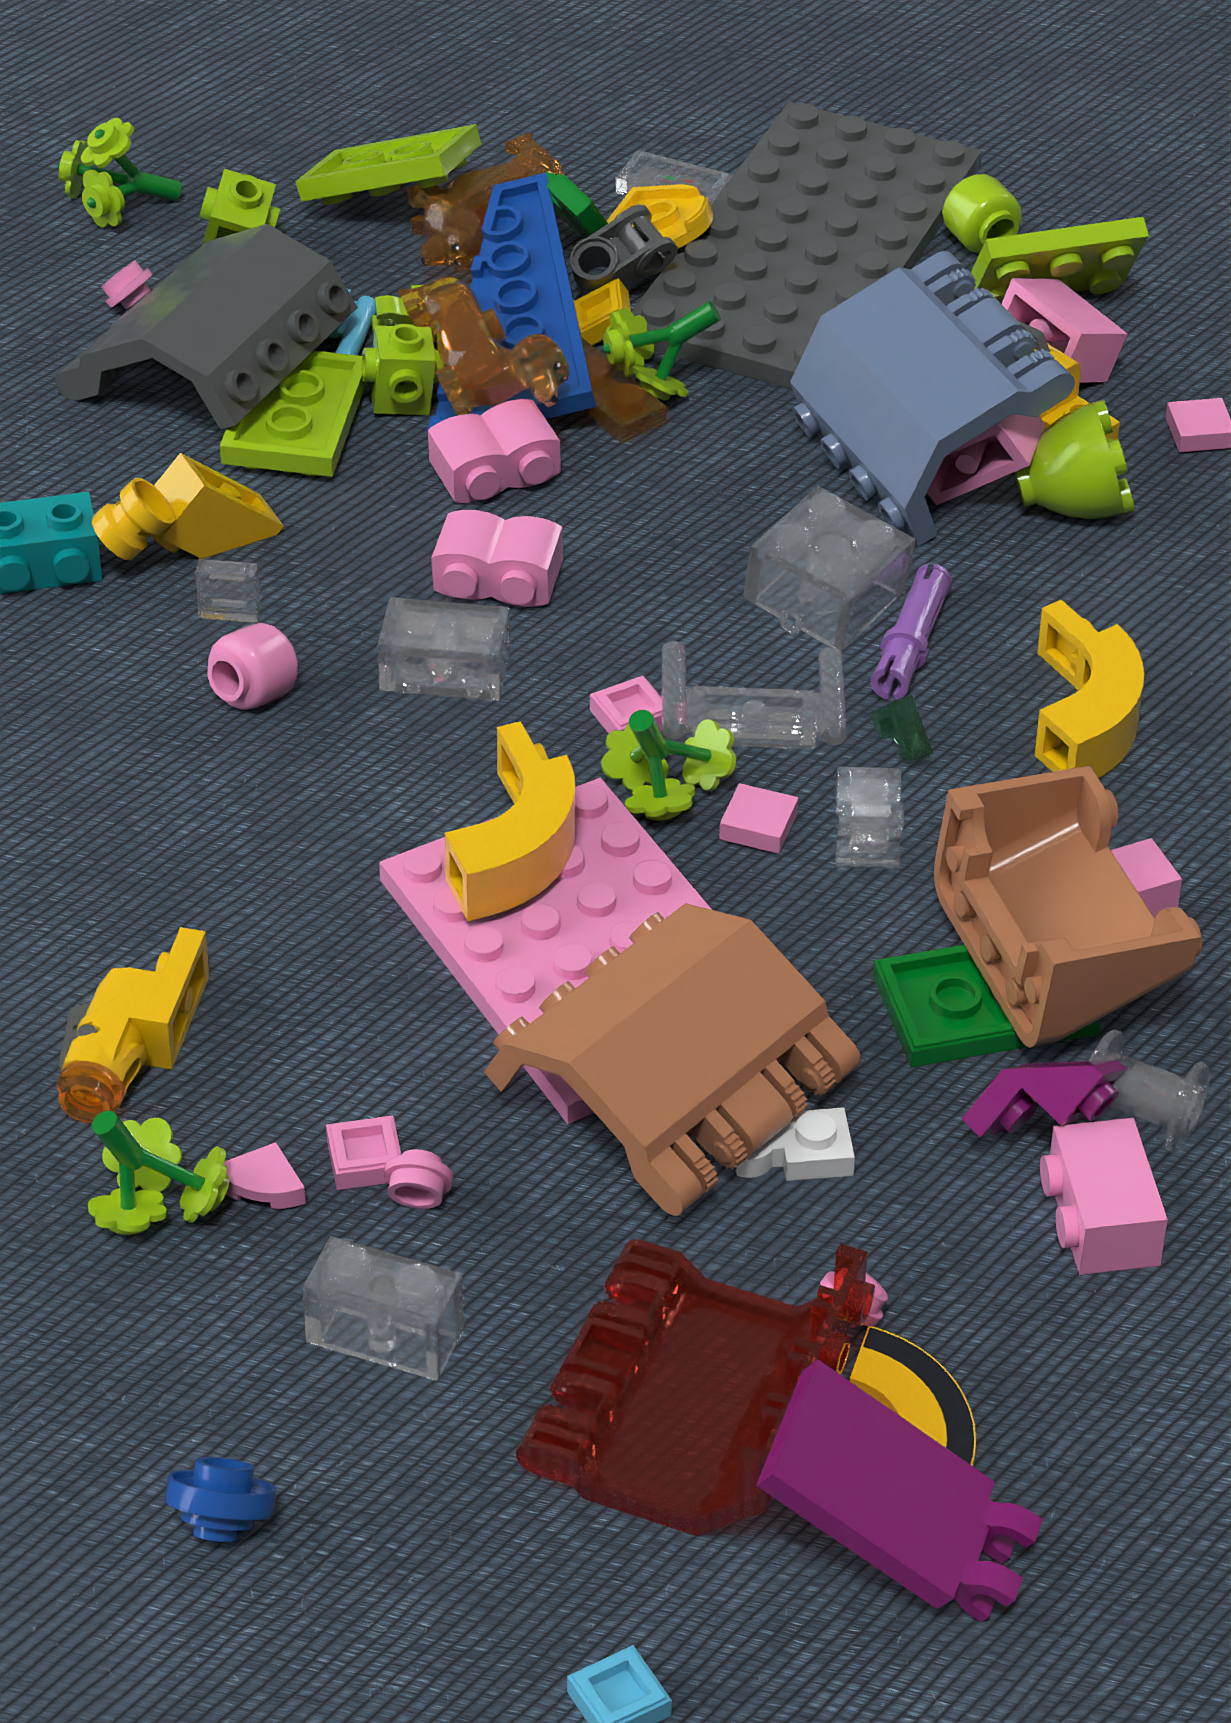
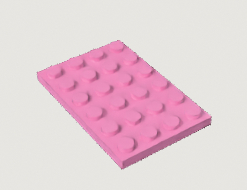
M601 778L575 787V839L570 858L564 869L538 895L507 911L467 921L446 881L445 837L379 862L380 881L498 1035L521 1016L530 1024L542 1015L543 1012L539 1009L541 1003L566 981H569L575 988L589 978L584 973L588 966L610 947L614 946L620 953L633 944L629 939L630 935L654 913L659 912L666 919L685 903L711 909ZM527 1065L524 1066L525 1070L567 1124L594 1113L562 1076Z

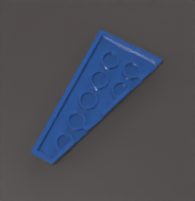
M546 173L493 186L481 229L483 235L482 246L479 255L474 256L472 262V283L470 290L464 292L448 350L450 358L446 378L439 383L437 391L439 404L436 415L430 416L427 434L432 426L450 417L463 414L482 415L498 404L517 399L533 400L545 419L596 407L551 193L546 188V185L549 183ZM560 362L561 367L557 371H554V364ZM567 376L566 380L560 383L561 378ZM553 395H556L558 398L556 403L546 401L551 400Z

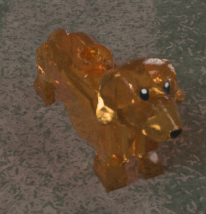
M525 133L505 143V152L511 155L519 154L510 160L509 163L465 173L458 176L446 188H441L438 185L426 188H418L415 185L408 188L409 205L414 208L425 209L424 216L418 215L411 218L412 233L419 235L426 233L428 239L421 248L422 266H452L456 272L462 269L471 271L474 256L479 255L482 246L483 235L481 229L493 186L546 173L547 171L549 173L553 172L556 176L559 173L563 175L564 172L561 164L544 148L538 145L531 134Z
M443 277L417 288H403L398 291L414 326L431 327L433 342L437 333L438 353L442 362L447 367L435 371L457 416L471 414L473 407H494L506 402L515 394L528 389L531 390L536 400H539L547 407H551L558 402V387L568 381L570 376L569 364L563 351L550 337L543 334H532L522 339L512 349L502 347L498 342L506 339L507 336L493 307L482 312L471 288L455 277Z

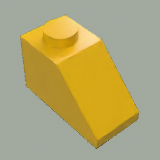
M182 453L176 457L154 485L172 506L175 521L160 535H150L158 544L173 553H177L181 548L204 559L276 536L284 527L261 494Z

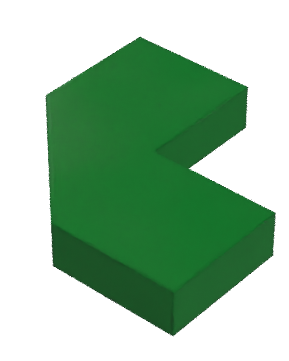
M546 172L549 182L546 188L552 195L555 212L583 239L608 224L593 201L564 174L561 175L559 173L556 176L553 172Z

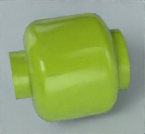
M976 174L961 180L946 197L942 210L943 222L949 231L968 250L977 254L980 253L986 239L1017 235L1022 219L1021 206L1016 198L996 178L987 174Z

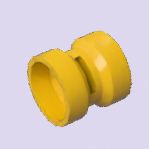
M135 477L120 491V501L115 504L107 503L92 517V526L99 539L110 551L124 560H132L147 547V538L150 534L160 535L175 521V514L166 497L155 486L142 478Z

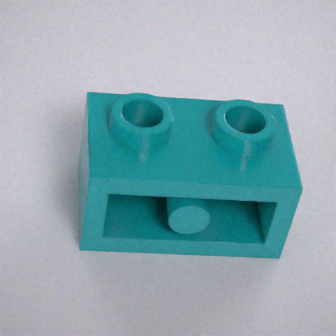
M89 492L0 503V594L102 581L99 542L92 526L94 513Z

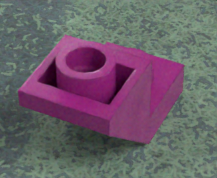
M1119 1060L1028 1063L1001 1070L961 1119L980 1138L1007 1131L1009 1134L1016 1132L1032 1117L1038 1108V1104L1060 1125L1086 1118L1092 1122L1100 1117L1116 1100L1119 1092L1113 1086L1128 1069Z

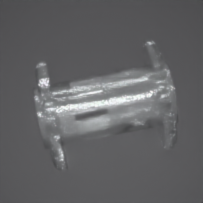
M1118 1030L1109 1031L1101 1039L1089 1061L1119 1060L1128 1069L1113 1086L1119 1094L1110 1107L1167 1128L1164 1148L1170 1152L1180 1150L1195 1129L1206 1102L1210 1078L1207 1064L1198 1061L1189 1071L1186 1078L1122 1054L1124 1044L1122 1032Z

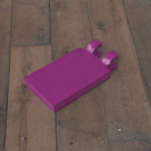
M816 1360L802 1371L756 1484L757 1487L936 1609L955 1599L959 1602L962 1609L979 1622L989 1618L995 1600L1006 1607L1015 1602L1023 1577L1001 1564L1010 1558L1015 1541L1026 1548L1035 1543L1043 1520L1032 1511L1020 1505L997 1503L990 1500L995 1481L820 1360ZM982 1549L1001 1564L991 1561H978Z

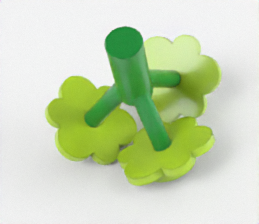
M113 118L97 126L90 133L87 141L76 140L72 151H64L58 164L59 181L66 183L65 194L69 195V198L76 199L78 197L81 181L83 180L85 189L82 192V201L84 207L92 216L94 222L102 228L108 225L117 226L121 224L122 217L120 211L124 209V196L137 192L177 201L181 192V182L179 180L141 172L125 155L131 146L129 137L133 134L134 127L130 122L124 123L120 118ZM112 159H115L126 173L102 168L106 167ZM113 183H118V184H123V185H120V186L116 187V186H113Z
M708 301L666 328L647 331V322L643 316H634L627 308L618 309L610 314L611 326L603 334V350L610 364L619 368V370H623L626 377L633 376V373L636 374L635 377L641 380L638 387L648 393L650 398L669 400L671 395L676 394L687 397L689 391L685 388V384L668 376L682 344L721 321V316L715 305ZM668 341L669 346L658 370L644 367V360L651 358L654 353V344Z
M638 710L630 716L629 724L626 725L624 731L614 730L607 735L605 742L609 751L601 760V768L604 774L610 779H622L623 786L627 790L632 791V796L624 802L625 807L630 813H645L646 818L650 820H667L679 815L681 811L687 810L692 806V797L696 794L694 786L700 785L704 790L713 791L719 785L720 778H727L733 773L736 767V755L731 748L734 742V735L732 731L720 728L716 721L706 719L697 726L695 737L688 738L685 743L667 740L663 738L651 712L648 710ZM667 754L687 758L682 769L683 779L687 784L681 785L679 780L667 778L669 767L664 759Z
M113 1111L101 1112L94 1118L92 1130L105 1145L102 1153L103 1162L109 1170L118 1173L117 1183L120 1187L113 1190L110 1195L97 1196L88 1202V1212L95 1217V1224L98 1227L109 1228L117 1234L132 1235L148 1229L151 1222L165 1219L167 1209L164 1206V1197L161 1192L169 1187L172 1179L186 1185L180 1199V1208L184 1210L183 1219L185 1221L193 1223L199 1215L204 1216L209 1211H214L221 1204L230 1181V1177L227 1174V1166L224 1165L226 1158L225 1149L218 1146L214 1147L207 1158H202L195 1166L194 1171L191 1172L178 1166L182 1160V1151L177 1145L171 1143L173 1131L167 1121L161 1118H150L143 1122L142 1125L134 1120L122 1122ZM139 1187H141V1188L143 1189V1190H140V1191L135 1192V1190L138 1189Z

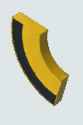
M868 1326L850 1376V1382L974 1467L976 1448L975 1423L967 1399L955 1379L934 1357L917 1345L888 1331Z

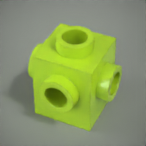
M224 169L219 188L207 187L199 218L209 221L203 244L207 241L265 224L275 228L280 208L270 205L276 184L257 179L251 175Z
M398 324L395 326L375 325L373 348H363L362 380L363 382H369L373 413L429 415L433 384H439L440 381H443L444 353L443 350H434L431 327H416L411 324Z

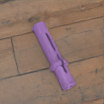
M924 564L918 568L895 626L886 632L881 641L882 657L871 676L870 684L874 692L884 699L889 700L895 684L898 685L894 692V699L899 700L903 698L909 690L910 681L915 670L922 667L929 654L927 640L945 597L952 587L951 574L946 568L938 564H934L929 579H926L930 570L929 564Z

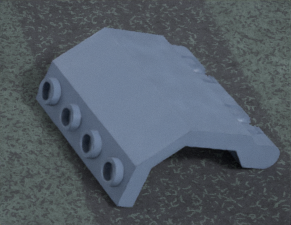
M940 251L912 269L898 267L821 315L790 381L798 403L797 406L792 408V412L801 429L809 437L817 434L821 438V446L836 468L845 465L850 470L849 476L860 495L865 500L874 497L878 502L879 511L888 526L895 533L903 529L918 547L938 535L925 500V495L944 457L1011 414L1029 417L1041 415L1066 399L1075 385L1074 377L1048 351L1044 349L1034 351L1037 347L1035 345L1037 341L1026 331L1025 327L987 289L985 290L982 287L981 289L976 288L974 290L975 286H977L975 284L976 279L948 251Z

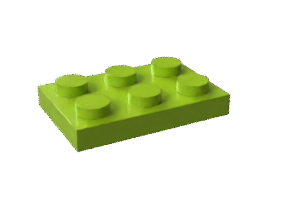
M474 124L337 149L295 182L301 202L321 198L323 205H331L348 200L353 196L352 192L368 190L370 196L389 194L400 189V184L416 181L418 188L431 187L447 181L450 171L467 164L466 158L481 146L482 143L477 125Z
M1144 217L986 239L971 270L977 285L974 290L976 288L981 289L982 287L985 290L987 289L1001 304L1012 278L1059 279L1074 292L1090 290L1093 294H1103L1113 291L1120 285H1123L1149 237Z
M313 350L235 426L226 428L220 444L221 464L244 466L249 469L296 472L307 476L322 475L333 477L366 382L362 380V356Z

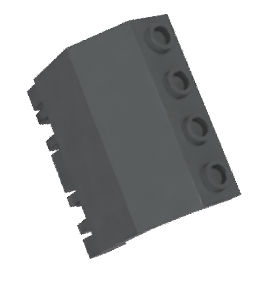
M269 224L261 225L207 241L195 253L189 258L184 259L165 276L154 290L145 294L104 333L96 338V342L87 350L82 351L74 360L66 365L56 375L55 384L60 393L66 398L73 401L85 399L100 394L112 383V379H116L132 363L153 358L192 381L220 429L235 426L358 307L331 260Z

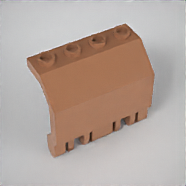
M687 903L666 919L659 912L647 918L630 935L629 939L633 944L622 953L614 946L603 952L585 970L584 973L589 978L575 988L569 981L560 985L539 1006L543 1014L530 1024L523 1016L511 1023L493 1041V1044L499 1051L484 1071L501 1092L511 1085L525 1065L562 1076L624 1145L635 1180L665 1212L673 1216H678L684 1212L702 1194L714 1187L718 1180L716 1177L718 1173L714 1169L715 1166H712L710 1160L705 1158V1154L689 1138L690 1134L710 1155L714 1156L715 1161H718L721 1166H725L726 1169L731 1168L733 1170L746 1160L745 1157L751 1156L786 1127L792 1119L806 1110L805 1107L808 1104L806 1103L807 1098L804 1096L805 1092L800 1089V1086L795 1084V1080L779 1064V1061L798 1081L803 1083V1087H806L809 1092H813L815 1095L819 1094L820 1096L835 1086L834 1083L841 1081L859 1066L861 1062L860 1053L856 1045L829 1017L825 1000L752 920Z

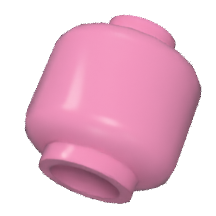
M265 623L252 624L222 636L212 646L208 657V679L214 692L230 706L241 710L254 709L283 697L294 687L298 676V660L294 647L287 636L275 626Z

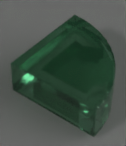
M912 695L871 712V717L878 733L884 739L893 737L901 747L897 754L903 759L915 760L933 753Z

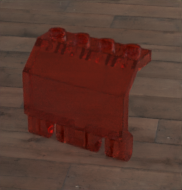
M634 1239L628 1241L613 1267V1272H610L605 1282V1294H608L609 1299L613 1301H598L597 1304L593 1305L587 1320L582 1325L563 1361L559 1373H557L551 1384V1396L555 1397V1401L559 1402L562 1407L565 1406V1409L560 1408L559 1405L553 1406L551 1403L548 1406L544 1404L542 1408L539 1407L532 1424L529 1426L516 1451L518 1462L523 1468L533 1474L572 1486L585 1500L695 1536L765 1512L772 1496L757 1487L756 1484L802 1371L816 1360H820L841 1375L851 1344V1337L847 1334L852 1324L863 1326L869 1315L874 1298L875 1285L865 1282L868 1252L840 1243L836 1252L833 1289L820 1285L817 1299L814 1298V1300L802 1305L793 1306L706 1279L679 1251L644 1240Z

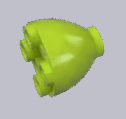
M1099 400L1070 411L1058 418L1043 431L1030 465L1014 472L1025 507L1038 504L1052 512L1083 519L1108 518L1135 511L1126 478L1120 480L1117 478L1118 475L1127 473V466L1118 439L1113 441L1111 438L1106 439L1105 436L1112 433L1113 429L1104 400Z

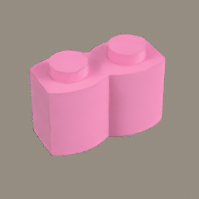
M517 399L507 401L490 408L482 415L463 414L450 417L435 424L428 430L429 461L454 502L471 503L497 495L507 487L525 488L535 486L561 472L560 440L533 400Z
M459 510L448 513L431 557L433 590L449 597L479 600L491 596L501 602L515 606L533 607L545 605L550 601L564 559L562 526L547 519L531 516L513 517L504 520L494 514L478 510Z

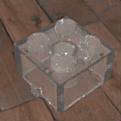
M817 486L751 546L743 598L778 617L781 627L786 632L796 634L801 630L833 649L842 652L906 591L916 539ZM792 617L796 619L794 626L788 622Z

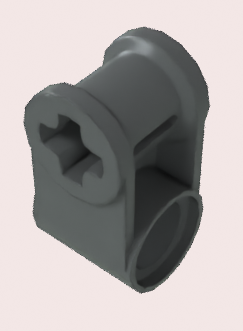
M638 204L629 207L621 212L612 222L589 237L580 240L573 247L570 254V266L581 297L618 278L626 289L629 290L647 277L661 272L674 260L678 247L671 238L663 237L652 224V214L645 205ZM607 267L601 274H587L593 268Z

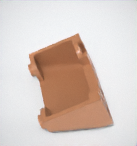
M1091 766L949 789L947 793L934 862V882L937 896L942 908L1018 1037L1025 1046L1030 1048L1056 1043L1192 969L1196 957L1200 955L1202 949V937L1198 924L1193 918H1188L1181 908H1164L1158 911L1154 919L1108 847L1111 830L1118 822V806L1113 793L1108 789L1105 790Z

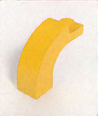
M1058 600L1042 608L1037 654L1078 691L1039 710L1035 757L1052 772L1091 766L1099 778L1123 760L1135 741L1144 684L1143 662L1135 643L1118 624L1098 632L1087 619L1079 616L1064 601Z
M521 721L497 727V774L514 805L508 811L490 821L444 833L446 881L467 921L507 911L538 895L564 869L574 846L575 776L567 755L548 759L541 743L533 744Z

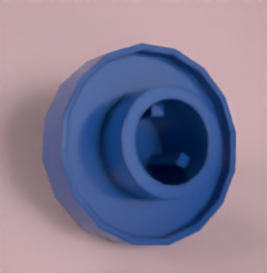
M200 1457L195 1459L193 1470L173 1471L168 1475L164 1501L168 1506L181 1511L180 1518L182 1521L194 1525L193 1535L195 1537L217 1542H233L237 1540L238 1531L252 1529L255 1520L270 1518L273 1515L277 1488L270 1482L253 1477L254 1466L250 1463L222 1457Z

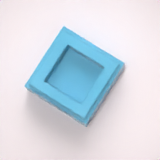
M634 1645L567 1676V1693L588 1723H658L671 1716V1698Z

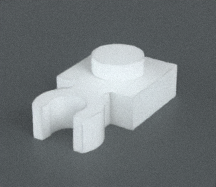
M832 1108L803 1111L751 1156L745 1157L746 1160L736 1167L737 1176L745 1178L758 1177L767 1173L772 1167H783L786 1181L853 1176L855 1156L845 1109Z

